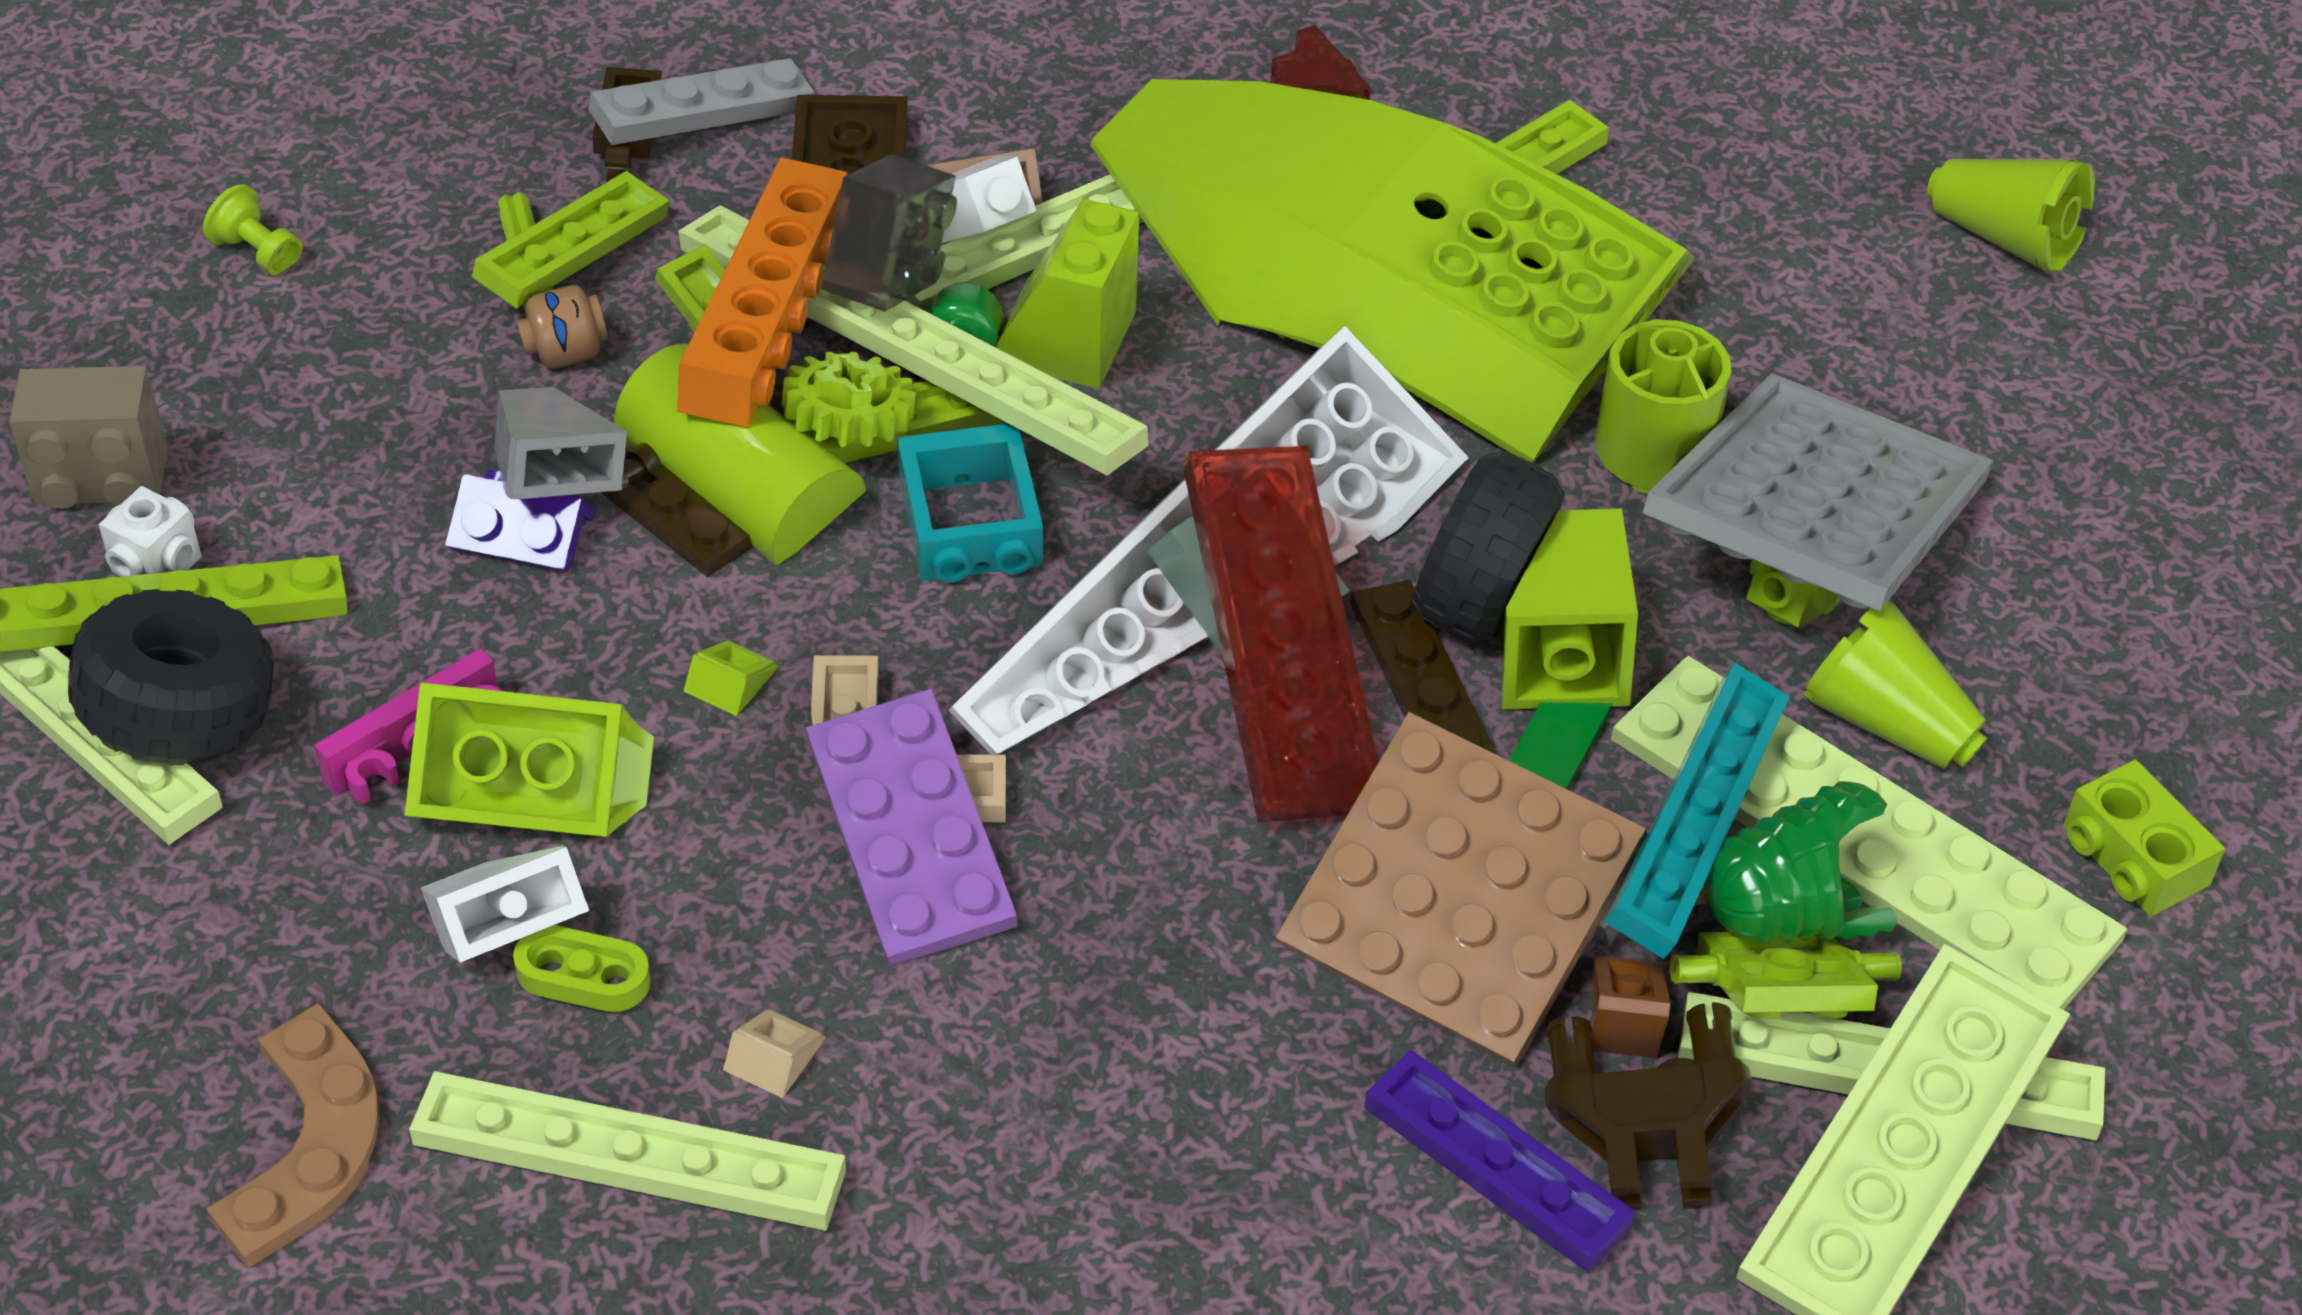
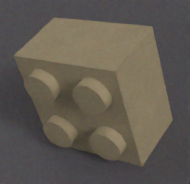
M146 366L19 370L9 424L34 505H49L59 509L84 503H111L118 506L140 486L159 495L161 494L168 448Z

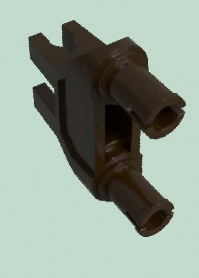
M1712 1002L1713 1029L1708 1028L1705 1003L1696 1005L1687 1011L1686 1021L1690 1030L1694 1064L1596 1073L1590 1021L1582 1017L1571 1016L1573 1043L1567 1042L1564 1017L1558 1018L1547 1025L1546 1032L1550 1043L1553 1077L1544 1088L1546 1107L1559 1124L1607 1162L1610 1193L1634 1211H1642L1637 1161L1676 1158L1683 1208L1712 1205L1710 1191L1711 1176L1707 1152L1739 1111L1748 1095L1752 1082L1749 1067L1743 1061L1736 1058L1731 1025L1732 1013L1730 1007L1725 1004Z

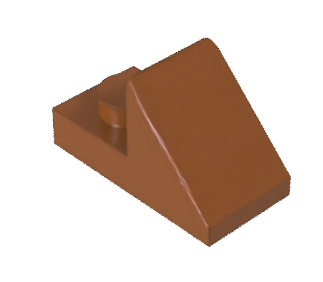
M1594 955L1591 974L1593 994L1591 1040L1593 1051L1657 1058L1669 1018L1671 1004L1662 963Z

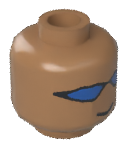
M569 285L532 295L526 303L528 318L517 321L526 355L538 352L542 364L548 369H558L592 360L600 353V342L609 340L597 295L587 296L583 288L578 285Z

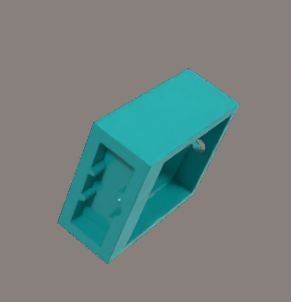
M1010 424L897 437L898 476L920 581L939 579L940 581L951 583L960 581L968 575L998 571L1008 575H1015L1026 571L1030 567L1043 566V524L1018 428ZM1010 479L1019 519L932 530L924 490ZM980 562H986V564L982 566L976 565Z

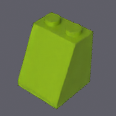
M1083 198L1026 281L1002 329L996 348L1054 378L1100 389L1136 313L1139 212Z
M1622 508L1558 510L1506 607L1501 694L1502 710L1537 709L1541 702L1612 703V706H1630L1638 609Z

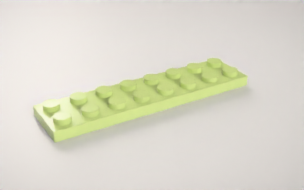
M1687 656L1613 727L1611 740L1674 779L1723 677L1692 657ZM1781 715L1734 817L1737 821L1748 828H1754L1759 820L1764 817H1772L1774 812L1781 807L1795 805L1802 797H1813L1822 786H1834L1839 781L1856 782L1871 788L1880 794L1887 803L1883 815L1860 823L1839 842L1841 878H1845L1854 885L1863 896V901L1870 906H1887L1892 908L1898 919V924L1937 949L1941 950L1943 945L1946 944L2063 1010L2124 940L2128 929L1787 716Z

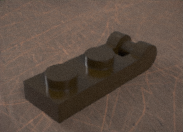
M647 443L639 444L626 454L627 460L624 461L622 489L601 492L707 578L753 547L749 534L661 464L657 453ZM641 479L649 483V485L639 491L632 486Z

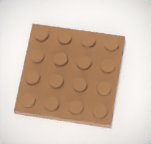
M1408 712L1278 932L1276 940L1278 944L1516 1067L1525 1055L1633 864L1647 836V830L1645 827Z

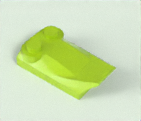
M420 682L404 816L608 837L615 829L628 821L647 804L654 736L641 728L631 718L622 704Z

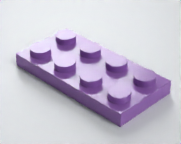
M932 689L805 727L811 752L888 966L1018 927L1016 911Z

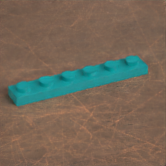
M1734 662L1718 686L1650 826L1647 836L1604 921L1606 924L1662 959L1677 944L1790 696Z

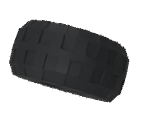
M1506 451L1484 454L1479 458L1446 515L1418 577L1412 601L1422 615L1421 618L1441 630L1471 643L1491 641L1495 638L1505 622L1506 607L1558 510L1562 506L1565 493L1554 474Z
M160 589L143 590L141 593L133 595L127 593L114 598L106 606L102 605L94 614H91L82 622L79 632L75 634L68 671L69 703L72 704L75 716L92 736L96 735L103 745L115 752L120 751L132 756V759L148 763L149 761L163 762L166 765H184L189 762L204 763L216 760L221 754H230L249 741L252 735L261 728L266 718L273 683L274 661L271 656L272 649L267 639L263 637L258 627L252 624L248 616L238 609H232L219 599L211 596L208 598L193 594L191 591L177 589L176 591H160Z

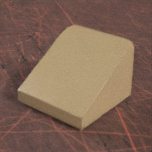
M766 1009L733 1031L723 1070L783 1098L826 1037L816 1030L770 1009Z

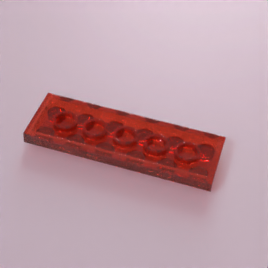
M1308 446L1189 451L1182 461L1257 822L1348 815L1378 765V758Z

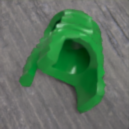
M1839 781L1834 786H1822L1813 797H1802L1795 805L1781 807L1774 812L1772 817H1764L1759 820L1754 828H1743L1734 837L1725 839L1706 878L1704 887L1705 898L1713 917L1734 937L1740 940L1757 941L1767 944L1777 939L1790 943L1795 937L1807 941L1814 936L1823 940H1831L1835 937L1849 940L1857 936L1872 937L1880 930L1886 932L1893 931L1898 921L1893 909L1887 906L1859 909L1863 903V896L1854 885L1845 878H1841L1839 866V842L1860 823L1883 815L1887 803L1880 794L1864 784Z

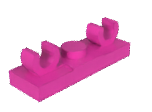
M481 648L422 682L502 691L497 685L494 662ZM420 683L314 745L322 781L335 796L349 789L351 796L361 803L368 802L371 799L365 779L372 775L385 777L392 786L400 783L396 763L412 755Z

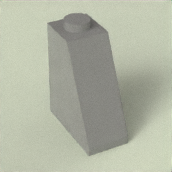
M554 387L499 390L494 450L506 497L511 500L618 491L622 489L627 438L626 430Z

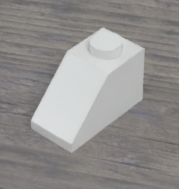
M995 156L895 196L914 250L982 233L1036 212L1021 165L1016 156Z
M565 846L485 862L421 887L445 952L459 962L589 911L567 847Z

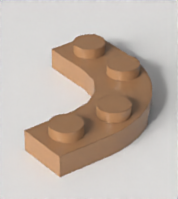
M319 1003L258 1039L261 1052L298 1096L304 1109L303 1129L292 1150L271 1169L206 1208L212 1224L247 1269L311 1230L337 1210L354 1192L370 1165L369 1159L376 1143L378 1128H380V1109L371 1072L355 1046Z

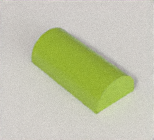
M675 344L656 352L636 369L625 384L616 405L614 424L627 431L626 443L631 448H635L641 443L650 445L657 453L661 464L749 534L752 546L776 566L798 552L867 491L865 483L859 474L807 433L798 432L795 429L796 425L789 419H785L784 415L770 404L768 406H758L749 428L677 412L679 363L688 344Z

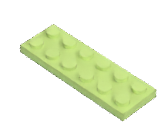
M1944 944L1742 1262L1736 1279L1796 1315H1890L2065 1026L2070 1013Z

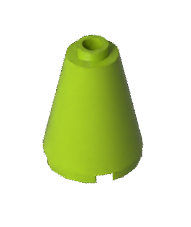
M1949 159L1942 168L1937 167L1931 174L1927 187V197L1929 200H1932L1933 210L1937 214L2041 270L2060 272L2078 250L2087 228L2077 226L2081 207L2092 210L2095 177L2092 166L2079 162L2076 159Z
M1889 600L1880 611L1870 608L1859 620L1865 628L1863 629L1860 626L1848 638L1843 637L1812 676L1805 687L1807 690L1803 693V696L1813 704L1942 769H1945L1952 760L1963 768L1988 739L1979 731L1986 719L1894 603Z

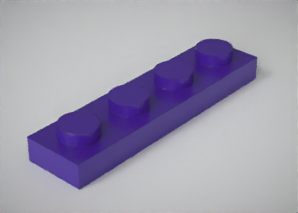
M1410 1049L1366 1092L1365 1109L1587 1273L1632 1228L1635 1216L1634 1210Z

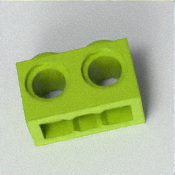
M2136 759L2076 789L2063 824V828L2067 831L2068 839L2074 849L2084 856L2091 855L2111 876L2112 884L2117 893L2127 901H2135L2150 917L2210 886L2226 849Z

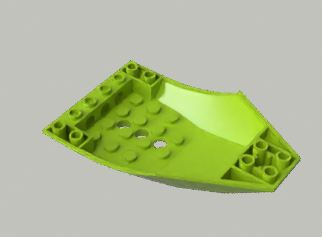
M1151 79L1092 138L1090 144L1217 326L1222 321L1270 331L1321 348L1338 331L1346 326L1404 389L1439 408L1511 454L1532 463L1535 462L1607 371L1610 349L1618 335L1634 324L1646 322L1694 260V256L1687 249L1589 190L1484 137L1445 122L1367 99L1261 81ZM1429 198L1434 199L1444 206L1446 215L1440 219L1427 218L1416 210L1414 203L1416 201H1425ZM1480 228L1489 232L1493 238H1481L1471 231ZM1526 258L1533 259L1537 261L1543 267V269L1530 268L1524 265L1520 260H1524Z

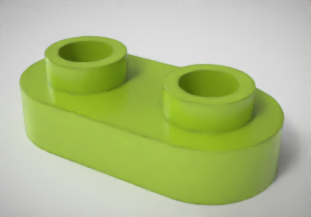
M552 925L520 938L514 948L513 958L517 979L527 992L536 996L602 1011L619 1012L639 1004L646 997L650 989L651 979L647 956L640 947L629 941ZM549 962H556L562 965L553 972L540 969L541 966ZM612 977L627 979L619 984H605Z

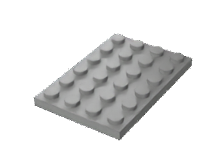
M1771 373L1649 491L1642 513L1660 520L1662 526L1671 532L1681 535L1694 534L1718 544L1719 548L1729 556L1739 559L1752 558L1776 568L1781 576L1790 581L1802 584L1812 583L1837 593L1838 598L1850 606L1857 608L1871 607L1880 611L1986 482L1993 460Z

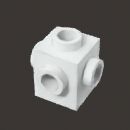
M140 486L122 504L114 507L107 517L98 524L106 549V561L112 572L120 577L189 570L202 558L194 528V517L190 510L176 498H165L143 486Z

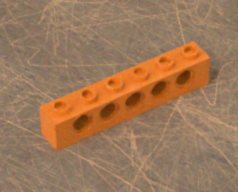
M780 157L679 363L677 412L749 428L758 406L769 405L775 386V369H785L791 352L792 332L798 334L802 332L808 312V297L814 299L818 297L823 281L824 263L832 265L837 253L839 230L847 231L849 229L854 210V197L846 196L848 172Z

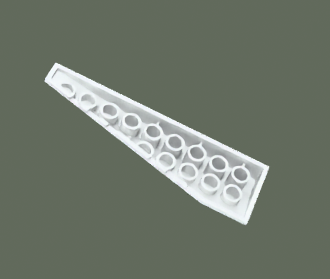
M1344 326L1167 495L948 711L990 755H998L1208 638L1209 636L1152 560L1147 550L1170 530L1260 468L1329 563L1336 566L1356 555L1358 551L1355 546L1368 536H1373L1379 542L1395 533L1469 457L1349 329Z

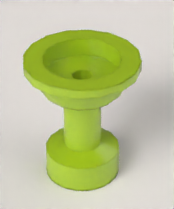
M241 184L225 190L208 209L203 221V234L206 240L216 246L224 243L237 244L244 240L258 250L256 254L257 264L272 276L278 275L299 260L303 250L302 240L285 228H279L271 232L259 222L261 215L258 205L259 197L253 188L246 184Z

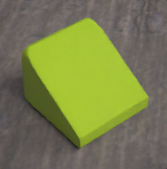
M726 640L693 654L684 692L738 716L778 669L779 665L766 657Z

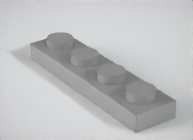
M789 58L592 91L588 110L610 144L615 145L789 114L796 111L797 95H815V92L792 59Z

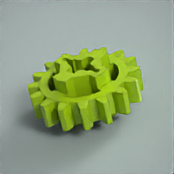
M831 351L826 352L824 361L807 356L804 357L803 367L792 365L789 368V377H784L781 405L785 406V419L796 420L795 429L798 432L813 429L816 432V441L822 442L829 437L838 438V443L841 447L860 443L865 447H871L873 437H879L884 441L891 442L894 440V431L906 433L909 420H913L916 392L912 391L913 381L911 378H900L901 368L898 366L884 368L879 357L871 358L866 362L859 360L857 352L834 354Z

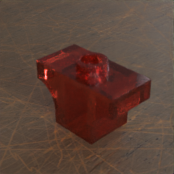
M1316 25L1297 30L1295 50L1272 59L1270 83L1370 100L1371 87L1358 74L1352 61L1344 58Z

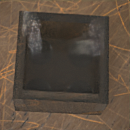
M891 154L844 176L821 289L885 312L934 285L938 281L945 263V253L940 250L944 230L950 226L957 208V198L952 195L956 175Z

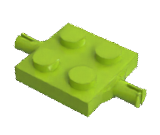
M1699 932L1697 954H1674L1670 961V976L1674 984L1712 983L1714 986H1720L1742 1013L1759 1019H1776L1781 1017L1783 1012H1810L1825 1018H1842L1847 1016L1848 1011H1874L1878 984L1875 981H1898L1902 973V962L1897 952L1860 953L1858 950H1850L1840 945L1834 938L1823 940L1817 936L1807 941L1795 937L1790 943L1777 939L1767 944L1757 941L1740 940L1729 932Z

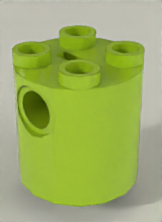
M1656 319L1634 324L1619 334L1611 347L1594 440L1596 453L1608 471L1623 482L1629 483L1636 491L1649 493L1671 469L1722 421L1731 378L1730 355L1720 340L1703 328L1682 321Z

